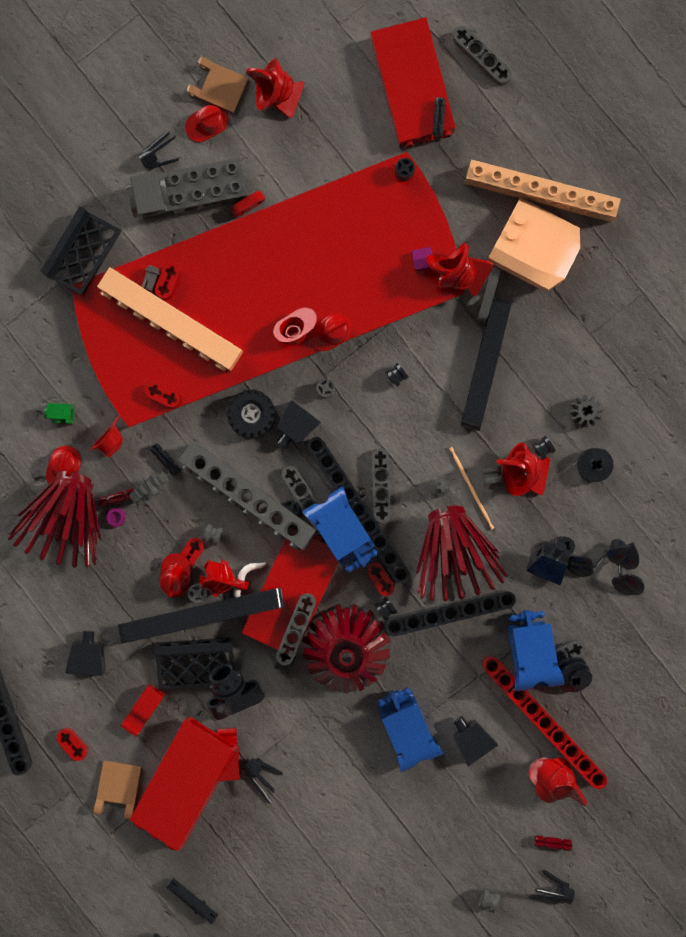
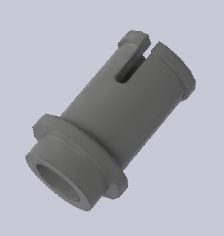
M148 265V268H145L146 274L141 287L153 291L157 276L160 275V269Z

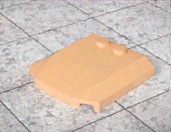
M520 197L487 261L492 262L495 266L542 291L548 292L552 287L560 284L565 279L580 249V228Z

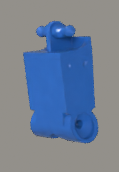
M343 486L332 492L325 503L313 504L302 511L316 525L337 561L340 562L342 567L346 565V572H351L353 569L360 568L361 566L365 567L370 558L377 556V550L375 549L365 553L375 547V545L351 509Z
M524 610L519 612L518 615L512 614L509 616L511 622L517 620L524 622V624L507 626L516 672L515 691L531 690L537 684L546 687L564 685L562 672L557 665L551 624H545L544 621L531 623L536 618H543L545 616L543 611Z
M404 688L402 691L392 690L385 698L377 700L381 719L397 753L400 773L415 767L422 760H431L444 754L439 744L432 737L413 691L411 692L410 688Z

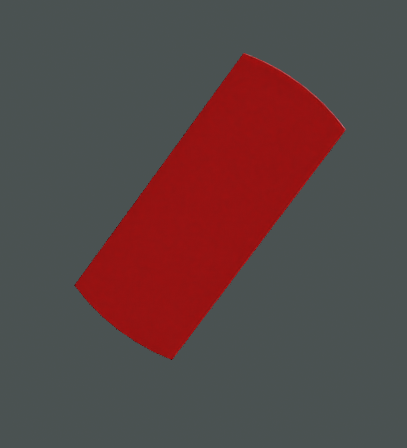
M405 152L113 268L118 273L141 286L146 274L145 268H148V265L159 268L160 274L166 264L173 263L177 265L181 273L172 297L163 301L243 351L231 371L228 369L225 372L215 366L217 362L210 359L207 361L199 356L200 352L193 349L191 351L182 345L184 343L182 340L177 338L175 341L166 335V330L162 328L157 330L149 325L151 321L147 318L141 320L133 315L134 310L128 307L125 310L117 305L118 300L112 297L109 300L101 295L102 290L97 286L106 272L98 274L93 278L83 296L73 291L78 325L89 361L111 404L126 425L131 428L321 352L310 344L309 333L306 334L303 342L298 345L285 344L278 341L274 336L273 330L276 323L300 308L312 309L316 313L317 322L335 313L346 315L353 325V333L347 340L349 341L464 295V289H453L452 287L437 289L440 278L438 272L431 268L415 271L412 250L431 247L432 255L448 257L456 251V246L446 216L434 191L409 153ZM402 158L411 159L415 165L413 177L407 181L399 180L395 174L396 164ZM174 268L167 270L169 274L168 280H170L171 275H176ZM160 275L157 276V279H156V282H155V285H154V288H153L154 290H153V291H150V290L146 289L147 291H149L150 293L154 294L155 296H157L156 293H155V286H156V284H157V281H158ZM84 281L74 284V287L80 290ZM166 283L164 288L159 289L162 295L169 292L167 289L168 283ZM157 382L176 391L181 396L180 404L175 408H170L149 398L145 393L147 384ZM158 386L150 388L149 391L152 392V396L154 394L161 396L162 392L157 390ZM165 394L164 398L169 400V404L177 401L174 398L175 394L172 396Z

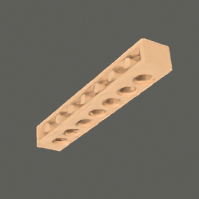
M472 159L464 183L517 198L522 197L528 201L612 222L616 218L621 200L620 198Z

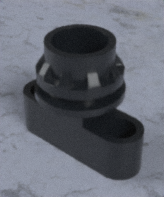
M230 664L220 665L210 673V688L214 696L207 701V707L215 720L224 719L254 706L265 697L257 680L245 682L239 671L233 669Z

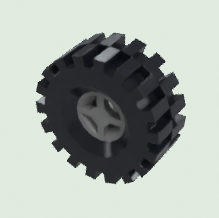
M254 389L243 390V392L237 393L230 400L231 402L227 407L228 423L239 435L248 438L261 437L273 427L276 410L271 399L263 392Z

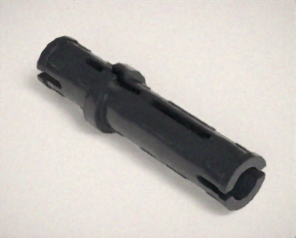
M175 878L166 887L191 907L196 915L199 914L207 920L209 924H212L216 920L215 918L218 917L219 914L207 906L206 901H201Z

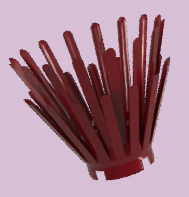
M60 471L56 474L55 480L17 515L19 517L26 512L16 527L8 534L10 535L8 540L13 539L31 519L13 544L14 547H17L28 531L32 532L40 522L24 553L28 554L31 551L39 535L43 536L46 534L48 536L39 556L40 560H44L56 532L55 541H59L61 538L56 564L60 565L72 523L70 543L74 545L72 567H77L79 546H83L84 537V564L88 568L89 552L92 554L93 564L96 565L97 534L99 540L102 541L92 493L94 484H91V479L79 473L73 472L72 476L68 477L65 476L67 471Z
M452 505L446 506L447 511L441 512L440 508L432 511L428 515L429 526L416 567V574H418L422 562H424L418 588V594L421 592V599L425 596L430 564L429 600H434L435 579L438 575L439 544L443 601L448 600L447 578L452 577L450 554L459 598L464 599L460 570L463 575H467L468 571L475 594H481L466 548L476 569L482 572L489 588L492 590L495 588L471 538L499 582L504 583L497 570L498 567L501 573L508 577L497 560L499 559L497 553L500 552L467 516L464 507Z
M341 604L336 605L337 620L334 611H330L328 617L326 611L322 610L320 614L327 629L320 619L316 620L315 624L311 621L309 627L320 639L308 632L307 637L303 638L304 643L318 650L304 648L303 653L304 659L319 661V663L307 664L311 674L324 672L316 677L315 680L324 686L332 680L328 687L331 691L335 687V691H341L344 683L343 693L346 694L349 693V684L354 692L357 691V687L360 691L365 689L361 680L368 686L375 683L378 678L368 672L382 675L386 664L371 662L389 660L390 658L389 648L376 651L390 643V638L386 636V633L381 634L372 641L383 629L384 623L380 622L378 625V621L374 619L366 630L373 612L368 610L365 617V612L360 611L356 622L358 605L356 604L352 605L351 618L350 609H344V620ZM344 652H349L352 654V658L345 661L341 658V655Z

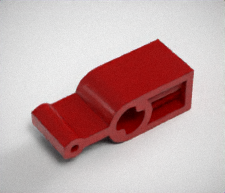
M150 683L120 727L137 737L166 694Z
M237 727L217 729L219 735L238 746ZM239 748L220 781L240 780Z

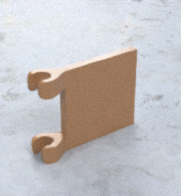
M200 57L198 61L199 67L210 71L202 90L189 85L187 94L234 113L248 77L213 63L205 57Z
M104 760L93 812L101 814L104 810V801L127 804L124 818L130 820L135 808L141 766Z

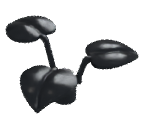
M620 539L612 540L609 550L606 549L604 554L594 564L592 559L586 556L574 555L569 557L567 569L577 576L588 577L593 575V568H597L607 556L610 562L618 566L619 577L612 578L614 588L626 595L643 594L645 584L641 578L632 574H622V568L632 570L639 565V553L634 542L626 545Z

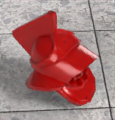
M276 57L268 63L264 70L254 67L247 68L245 73L256 82L257 109L266 111L273 105L287 118H292L301 96L304 82L294 83L292 77L286 71H283Z
M465 242L448 257L428 255L426 257L427 265L440 274L437 289L452 287L453 289L463 290L468 288L473 297L477 296L493 268V263L468 257L469 246Z
M521 442L512 449L504 460L502 458L496 459V463L502 465L505 486L510 494L522 496L529 491L537 495L544 494L550 464L549 457H546L544 460L539 459L530 452L525 443Z
M543 757L530 765L528 775L535 785L536 794L542 801L554 803L557 800L571 797L581 805H587V800L576 784L570 763L564 758L549 759Z

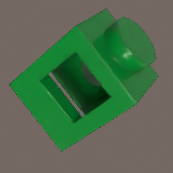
M47 403V407L44 409V418L51 419L52 423L64 424V420H66V423L74 424L75 405Z

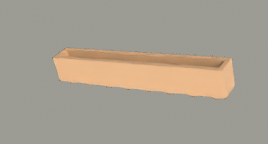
M110 267L97 286L102 290L101 295L109 300L112 297L118 300L117 305L125 310L128 307L134 310L133 315L141 320L147 318L151 321L149 325L157 330L161 328L166 330V335L175 341L177 338L184 342L182 345L191 351L193 349L200 352L199 356L207 361L210 359L217 362L215 366L224 372L226 369L231 371L243 353L237 346Z

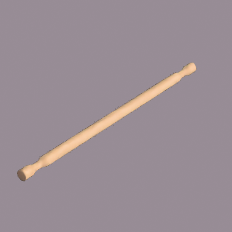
M452 447L449 448L490 529H494L458 457L455 455L454 449Z

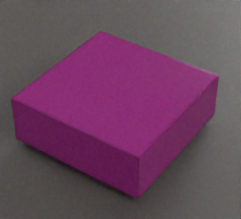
M431 247L412 250L415 271L430 268L427 265L426 257L432 255Z

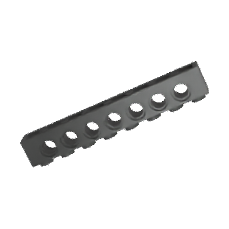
M191 442L180 457L179 461L183 463L181 466L189 473L192 471L197 473V479L205 484L207 482L212 484V489L218 494H226L228 496L227 500L233 505L237 506L240 504L244 507L242 510L250 517L253 515L258 517V523L265 528L269 526L275 530L274 534L282 540L284 537L290 540L289 545L297 551L300 548L306 550L319 532L196 443ZM200 460L205 461V466L202 469L198 468ZM219 470L221 474L220 478L218 480H214L213 473ZM234 481L236 488L233 491H229L228 484ZM250 492L251 500L245 503L243 496L245 493ZM262 503H265L267 510L265 513L260 514L258 508ZM280 514L282 516V522L279 525H276L274 523V517ZM296 525L298 533L295 536H291L289 529Z

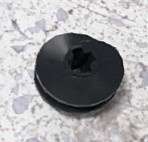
M600 448L585 450L577 461L579 474L590 482H601L607 479L614 468L611 455L606 450ZM592 462H598L597 466H599V467L593 469V468H592L593 464H591V463H592Z
M572 657L559 664L558 667L564 678V685H561L560 688L564 691L579 692L588 687L592 682V673L584 659Z

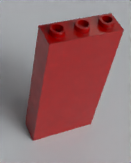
M427 17L371 31L370 39L399 147L410 148L415 146V143L422 142L425 144L432 142L434 138H438L432 135L434 105L437 97H442L446 100L444 124L442 126L443 135L440 137L441 139L451 137L456 127Z
M297 526L290 528L289 533L291 536H295L298 533ZM316 535L306 550L300 548L299 551L289 545L290 540L285 539L261 590L262 592L281 588L285 607L250 615L243 628V634L278 650L300 596L304 593H311L316 599V605L303 634L304 637L339 562L327 543L323 542L324 538ZM311 598L302 599V602H304L303 609L298 607L297 610L309 615L310 611H306L308 605L313 604L310 601ZM297 615L294 618L297 625H303L306 621L303 615ZM289 633L287 640L290 643H296L298 636L295 633ZM285 643L283 644V647H287L284 652L285 654L288 655L290 649L294 651L295 647H289Z
M189 717L185 719L134 810L130 821L137 828L149 832L152 838L164 842L169 849L179 851L186 844L239 747L194 718Z

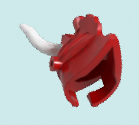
M221 559V562L217 563L208 560L203 566L206 569L207 577L200 576V586L203 589L210 590V595L215 597L234 587L233 597H240L241 590H247L249 582L245 580L246 574L251 570L265 567L267 563H250L241 569L236 578L228 565L229 561Z

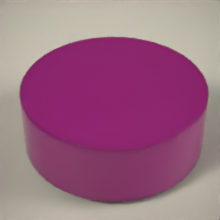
M112 508L106 514V521L112 527H120L126 521V514L120 508Z

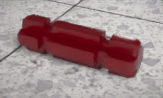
M134 489L110 494L108 497H99L100 507H106L109 504L113 505L127 501V499L131 500L129 495Z
M536 835L534 838V845L536 847L543 848L545 846L548 849L561 850L562 848L564 851L572 850V841L570 839L544 838Z

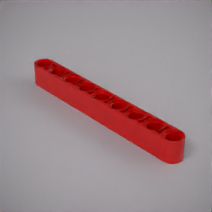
M486 656L482 661V667L486 673L595 789L604 788L607 784V777L527 690L522 691L521 697L514 698L515 677L495 656ZM490 661L496 662V667L493 670L487 669V664ZM503 675L509 676V681L506 684L500 683V678ZM530 703H534L536 706L534 711L527 712V706ZM545 717L548 718V724L540 726V720ZM561 732V738L553 740L554 733ZM569 746L575 747L572 754H566V749ZM583 760H587V766L585 768H580V762ZM595 775H601V778L598 782H593V777Z

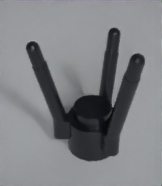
M167 131L138 155L145 168L151 167L153 170L158 166L179 161V158L176 157L155 162L158 160L155 153L176 138L175 135L162 142L170 134Z
M252 757L242 770L246 772L245 775L250 778L266 801L271 803L270 798L255 778L257 777L272 793H275V789L259 774L263 770L260 766L279 775H283V772L263 762L260 758L255 760Z
M542 870L545 875L559 883L561 887L558 886L555 892L535 888L536 892L550 896L530 894L529 898L571 904L574 899L575 890L569 888L570 884L548 871Z

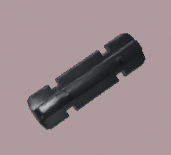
M437 97L434 105L432 135L436 137L443 135L442 126L444 124L446 100L442 97Z
M154 444L150 451L157 456L156 458L164 467L169 469L173 476L180 473L181 468L174 464L173 459L165 451H162L163 448L159 444Z

